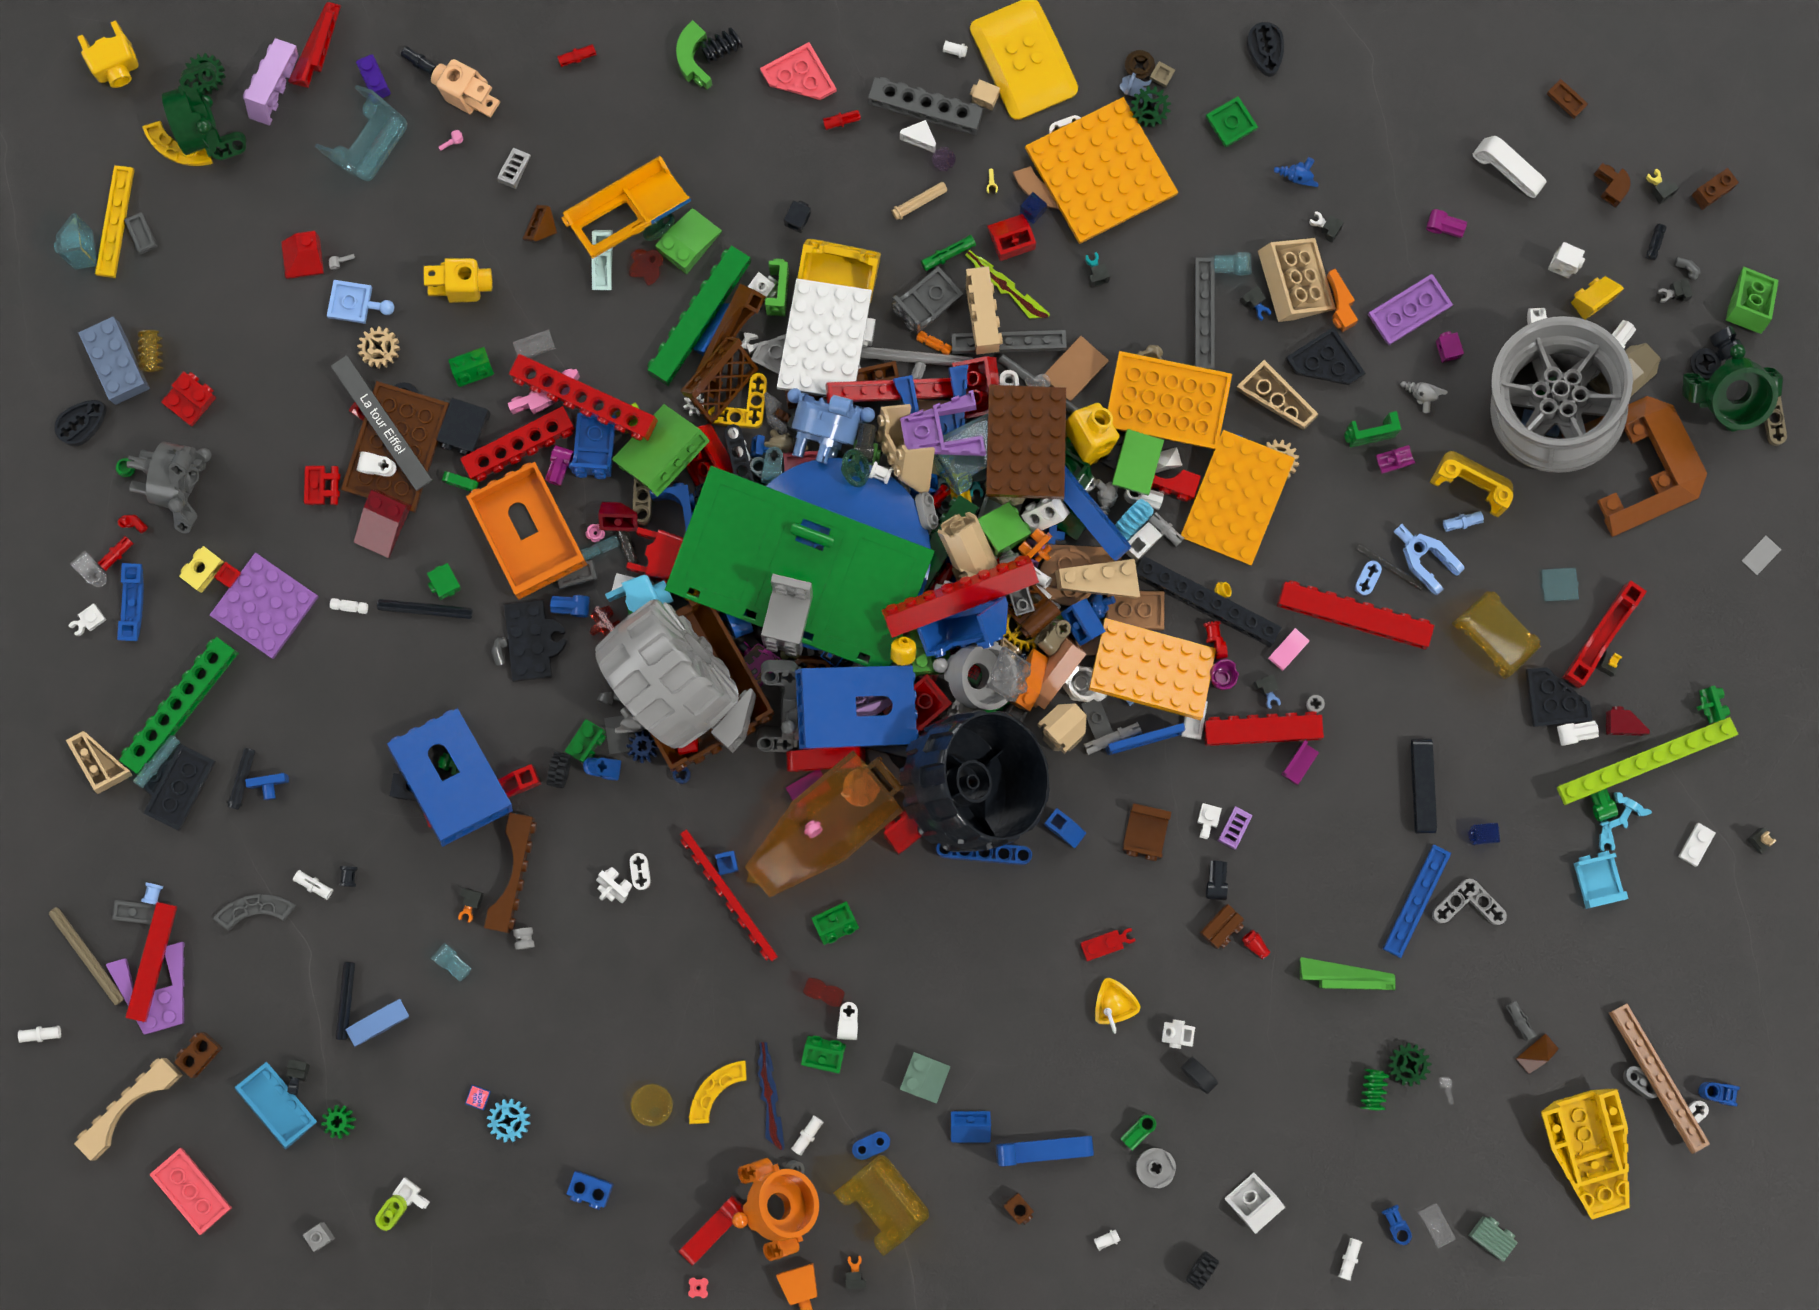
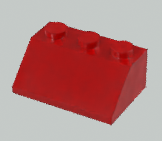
M986 356L952 363L953 367L968 364L966 395L969 394L968 391L973 390L977 410L965 412L964 419L988 417L989 385H1000L996 358Z
M711 424L698 427L710 442L686 466L696 486L705 482L710 466L733 474L729 454Z

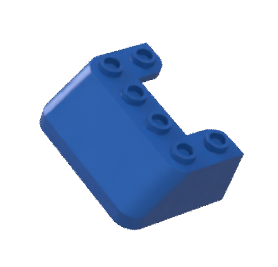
M1006 596L917 628L926 656L935 655V658L944 656L947 650L954 649L956 646L960 645L963 648L975 642L978 647L986 649L994 645L993 642L1003 639V635L1006 634L1008 613Z

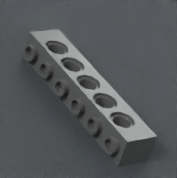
M885 77L874 78L868 97L869 105L973 135L977 134L983 114V108H980L977 104H966L957 98H945L940 93L931 94L922 88L917 87L914 89L908 87L907 84L902 82L893 83ZM889 91L895 93L892 97H888L885 94ZM905 97H911L913 100L911 102H905L903 99ZM923 102H929L931 105L929 107H923L921 104ZM941 107H946L949 109V111L943 113L939 109ZM960 112H964L967 116L964 118H960L957 116V114Z

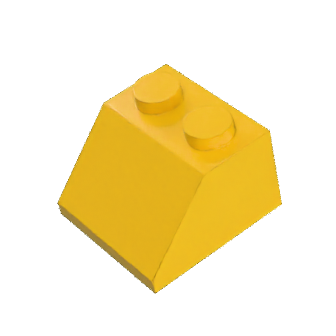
M1606 276L1600 280L1597 277L1588 284L1590 286L1588 289L1584 290L1582 288L1574 294L1575 298L1571 304L1581 317L1586 320L1614 300L1624 288Z

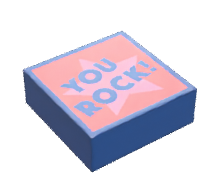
M472 1085L465 1104L485 1110L491 1091Z

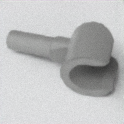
M354 254L344 257H330L329 268L331 270L339 269V263L354 259Z

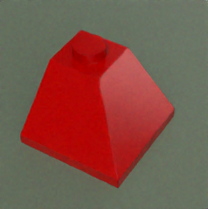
M316 231L296 233L281 241L286 279L324 274L320 237Z

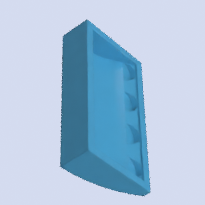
M265 1062L235 1086V1090L286 1150L314 1126L317 1121L295 1095L287 1092L288 1086L272 1067Z

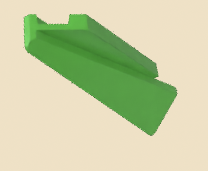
M1300 958V980H1319V988L1395 990V975L1392 973Z

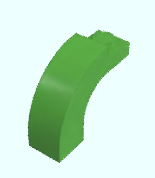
M692 20L679 36L676 48L677 60L680 71L688 82L693 79L699 87L704 86L708 90L712 86V80L694 61L695 52L701 46V41L707 40L706 32Z

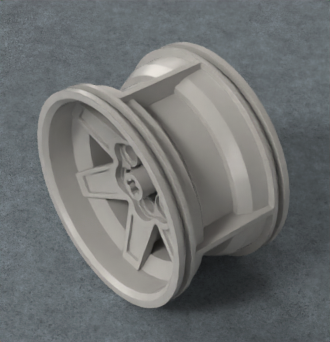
M1560 316L1541 319L1523 327L1512 335L1500 350L1492 372L1491 421L1495 434L1502 446L1521 463L1534 469L1556 473L1586 468L1606 456L1617 444L1624 431L1628 415V404L1632 393V368L1624 348L1611 333L1601 326L1575 317ZM1549 354H1572L1583 359L1563 373ZM1532 362L1538 382L1528 385L1512 383L1520 370ZM1598 369L1606 378L1611 394H1599L1586 388ZM1555 376L1558 379L1555 381H1551L1548 379V377ZM1575 378L1577 382L1570 383L1568 379ZM1542 390L1545 394L1537 395L1536 392ZM1583 395L1585 398L1583 400H1578L1575 398V396ZM1512 406L1534 408V412L1525 426L1515 415ZM1545 407H1550L1553 409V411L1545 412L1543 409ZM1570 409L1573 413L1567 415L1563 411ZM1582 414L1605 416L1596 427L1586 433ZM1554 425H1558L1565 439H1553L1544 437V435Z

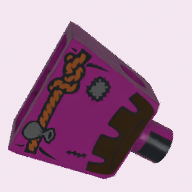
M743 642L738 647L759 687L764 684L761 679V664L766 660L782 659L771 651L766 650L759 643L751 648L746 642Z

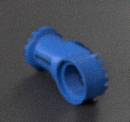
M1395 1205L1382 1211V1214L1386 1216L1390 1224L1389 1229L1393 1235V1240L1400 1245L1410 1243L1411 1231L1398 1211L1399 1206ZM1400 1230L1407 1232L1408 1237L1404 1242H1400L1397 1239V1233Z

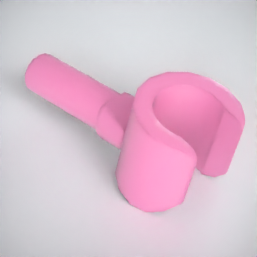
M459 130L452 131V139L440 145L439 149L443 150L452 144L462 143V133Z

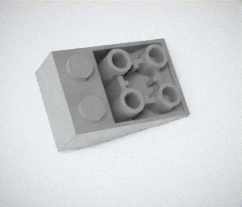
M751 688L748 691L744 690L738 697V703L722 720L712 727L711 733L732 753L746 739L757 697Z

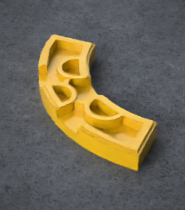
M161 121L142 126L147 139L153 147L169 160L188 166L213 164L211 156L208 157L206 150L186 156L178 143L166 133Z
M746 1061L734 1062L721 1067L701 1084L692 1101L689 1124L709 1123L710 1111L717 1096L728 1086L740 1081H747Z

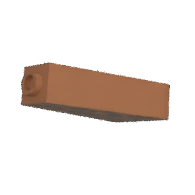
M1068 636L1056 653L1051 656L1045 654L1049 659L1040 694L1033 705L1035 708L1037 706L1043 709L1047 707L1086 656V653Z

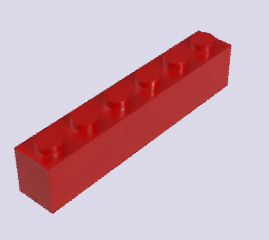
M1305 712L1304 716H1297V713H1286V717H1278V714H1267L1266 718H1259V715H1248L1247 719H1239V716H1229L1228 720H1220V717H1209L1208 721L1204 722L1205 746L1322 740L1324 738L1322 715H1317V712Z

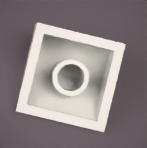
M1254 1172L1224 1198L1255 1234L1285 1208L1275 1193Z

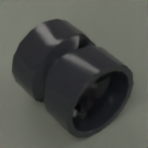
M1728 326L1710 337L1714 347L1719 348L1717 352L1722 361L1731 358L1730 349L1733 345H1742L1740 339L1735 338L1737 334L1732 326Z

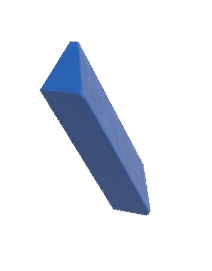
M729 303L722 305L694 347V351L704 356Z

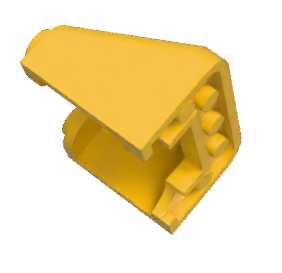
M807 239L803 244L797 279L872 290V300L881 253L816 239Z
M1454 451L1447 452L1442 457L1429 483L1438 487L1445 481L1451 483L1458 476L1489 492L1485 501L1491 505L1490 514L1499 517L1508 509L1513 499V484L1508 478Z

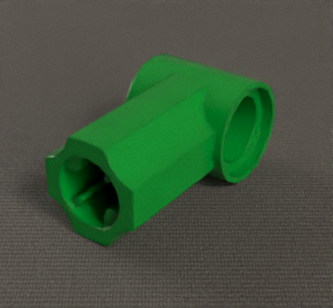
M1607 788L1590 795L1593 802V813L1598 822L1618 816L1617 806L1610 798Z
M1149 1114L1142 1115L1120 1139L1133 1151L1155 1130L1156 1120ZM1145 1118H1150L1153 1122L1152 1127L1149 1129L1142 1127V1121Z

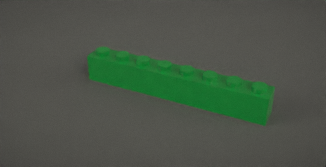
M732 245L728 250H724L720 257L722 260L718 265L715 264L713 266L708 281H703L700 286L701 291L697 296H693L689 303V309L687 312L683 311L679 317V324L670 330L668 340L660 345L656 358H652L647 365L649 375L667 386L676 376L751 264V258Z

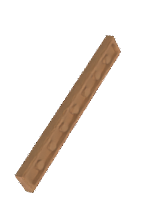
M1626 1003L1610 1012L1611 1018L1691 1154L1710 1144L1628 1004Z

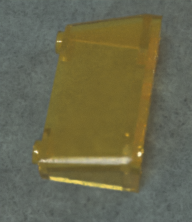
M1486 591L1452 624L1458 630L1460 628L1466 629L1465 634H1469L1492 658L1496 667L1500 666L1501 670L1498 673L1504 679H1507L1540 649L1539 643L1541 641L1535 634H1531L1500 602L1501 599L1497 593Z

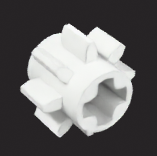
M700 393V395L697 397V400L699 402H704V399H701ZM684 398V401L687 403V405L683 406L684 410L689 409L690 416L693 413H697L700 416V411L693 406L692 401L689 398Z

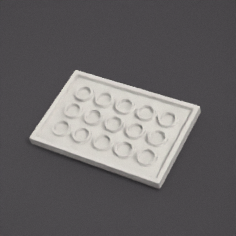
M796 278L777 389L789 391L797 388L802 393L827 397L825 386L827 382H851L857 380L872 290Z

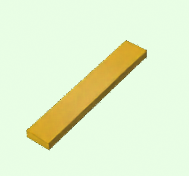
M114 165L95 271L97 276L116 278L125 227L124 219L127 216L134 176V168Z

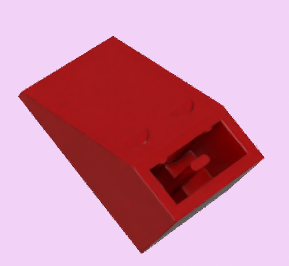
M905 811L900 814V819L897 822L893 820L884 827V837L898 855L921 838L922 835L918 832V825L915 820L909 819Z

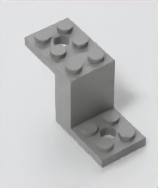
M773 574L771 579L772 594L761 633L763 646L768 651L777 652L781 650L785 651V654L788 656L796 657V655H801L803 650L802 638L813 598L812 583Z

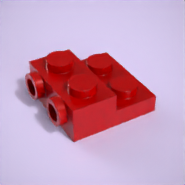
M183 371L171 385L173 387L161 403L192 427L214 402L216 397L212 394L214 390L207 384L203 386L197 382L199 378L192 372L187 374Z

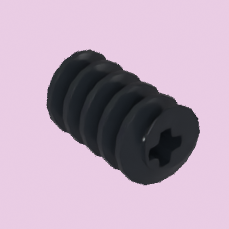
M731 27L728 28V34L725 31L721 32L722 38L716 34L715 41L711 37L708 38V44L705 41H701V49L708 64H710V58L717 61V54L724 58V51L730 55V48L735 52L737 51V45L743 48L739 36Z

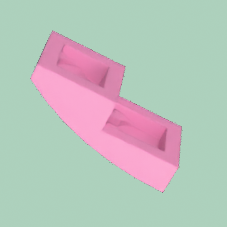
M1295 628L1268 659L1283 671L1310 640Z

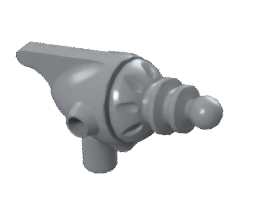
M1402 381L1400 383L1401 387L1405 388L1406 391L1409 390V393L1413 392V396L1419 404H1423L1422 412L1430 413L1431 401L1437 400L1441 394L1446 395L1448 393L1447 390L1424 382H1419L1416 385L1415 382L1411 384V382L1406 383Z
M1097 479L1094 485L1099 489L1098 503L1102 511L1108 515L1107 512H1110L1109 508L1116 503L1118 487L1111 485L1112 482L1104 484L1100 479Z
M626 707L620 710L624 719L620 722V727L615 728V733H639L646 729Z

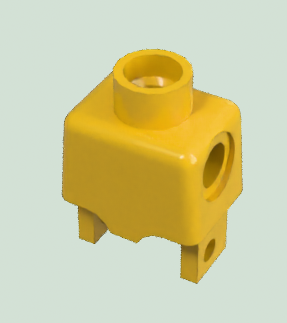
M445 258V262H442L441 266H424V286H428V296H447L449 303L477 302L481 297L480 292L492 291L491 268L479 269L475 259ZM431 271L435 272V276H429L428 274Z
M1094 403L1078 409L1066 420L1065 437H1069L1082 461L1090 465L1097 463L1101 457L1108 455L1119 439V433L1113 425L1111 412L1103 408L1100 403Z

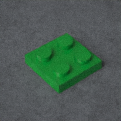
M1239 96L1206 114L1208 122L1225 148L1258 129L1257 124Z

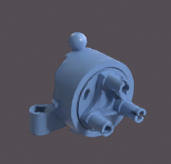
M797 388L789 390L787 393L788 400L791 403H798L791 429L798 431L792 455L803 458L807 442L812 440L820 444L815 461L827 464L828 458H837L842 444L854 446L859 424L865 425L866 422H871L875 417L874 410L870 407L854 405L852 399L833 395L830 403H827L826 399L821 397L819 401H816L814 397L802 393Z

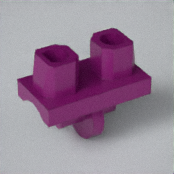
M1409 445L1375 456L1381 474L1415 464Z

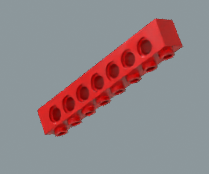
M518 354L509 372L514 383L520 386L526 384L530 386L529 389L537 394L543 392L547 394L546 397L555 402L560 400L564 402V406L572 410L574 407L581 410V414L587 417L593 415L598 418V422L604 425L610 423L619 432L625 433L627 431L632 433L631 437L642 441V439L648 441L658 422L655 416L521 354ZM531 372H536V376L533 379H528V375ZM553 380L551 386L545 387L546 381ZM569 387V393L562 395V390ZM582 395H586V400L582 403H579V398ZM604 403L601 410H595L597 404ZM615 411H621L618 418H612ZM632 419H638L635 426H629Z

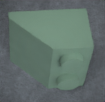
M914 1052L900 1090L937 1104L951 1066Z

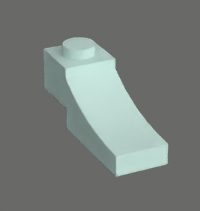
M593 230L592 244L595 245L611 236L613 230ZM613 247L592 259V290H612Z

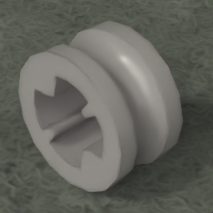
M1319 695L1311 696L1306 702V707L1310 712L1318 713L1325 706L1324 699ZM1313 699L1320 702V706L1317 707L1318 709L1311 706L1310 702L1312 703Z

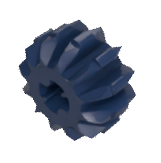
M642 730L641 736L638 732H635L636 739L628 738L633 744H626L627 748L632 749L628 752V755H634L633 761H637L640 757L641 764L644 763L645 757L648 762H651L650 755L657 757L653 750H659L658 746L654 745L656 743L650 733L646 737L645 730ZM645 742L647 749L645 751L642 749L641 752L639 744H644Z

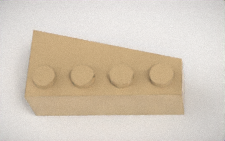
M1265 360L1236 388L1240 393L1302 430L1306 429L1318 416V413Z
M1135 559L1062 568L1055 571L1058 590L1131 599L1140 597Z

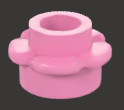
M591 524L587 528L586 536L592 542H599L600 539L604 538L605 532L599 530V524Z
M814 820L808 822L805 825L804 833L810 838L816 837L823 830L820 826L821 822H815Z

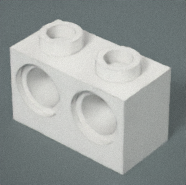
M1563 242L1555 252L1548 270L1569 279L1572 274H1576L1578 269H1581L1585 258H1583L1585 251Z
M1041 499L1038 503L1034 501L1028 504L1021 516L1033 533L1037 528L1044 530L1062 522L1070 512L1062 499Z

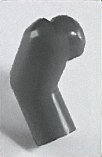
M1680 257L1676 258V267L1687 269L1690 279H1698L1701 271L1694 261Z

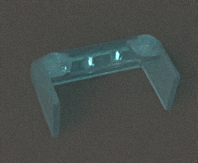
M356 85L355 89L367 98L362 111L364 116L369 119L368 123L349 150L343 146L331 149L316 144L315 147L346 171L364 181H370L375 177L406 131L407 121L373 90Z

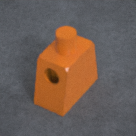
M814 1263L778 1273L776 1277L789 1304L798 1303L800 1310H813L810 1299L817 1297Z

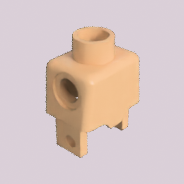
M451 60L447 66L440 63L432 73L431 83L437 86L445 101L468 114H472L475 109L491 118L500 104L498 99L489 95L492 87L488 85L487 80L477 70L457 60ZM488 102H493L491 106H487Z

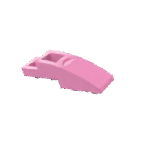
M567 369L562 372V374L575 380L580 378L577 369ZM553 380L546 381L545 387L551 386ZM564 388L562 390V395H566L570 391V388ZM531 391L525 397L518 396L513 398L508 403L512 414L530 408L534 415L556 402L547 398V394L543 392L537 394Z

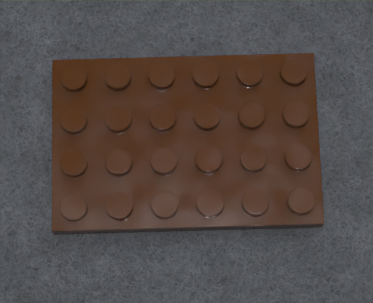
M376 381L373 394L425 470L429 472L438 444L436 439L450 403ZM364 417L341 490L368 498L371 490H379L412 505L410 511L415 513L423 488L418 491L415 490L367 418ZM369 452L389 458L397 466L395 474L386 477L357 471L360 453ZM388 464L386 466L383 465V469L389 467Z
M989 385L987 497L1064 499L1065 387Z

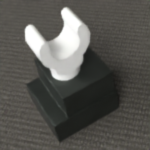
M1316 211L1314 216L1319 220L1313 221L1310 219L1309 224L1322 227L1321 232L1326 234V240L1332 243L1342 229L1344 222L1331 215L1325 221L1321 213Z

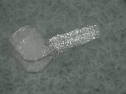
M1440 1077V1088H1446L1449 1104H1454L1451 1092L1452 1080L1449 1077Z

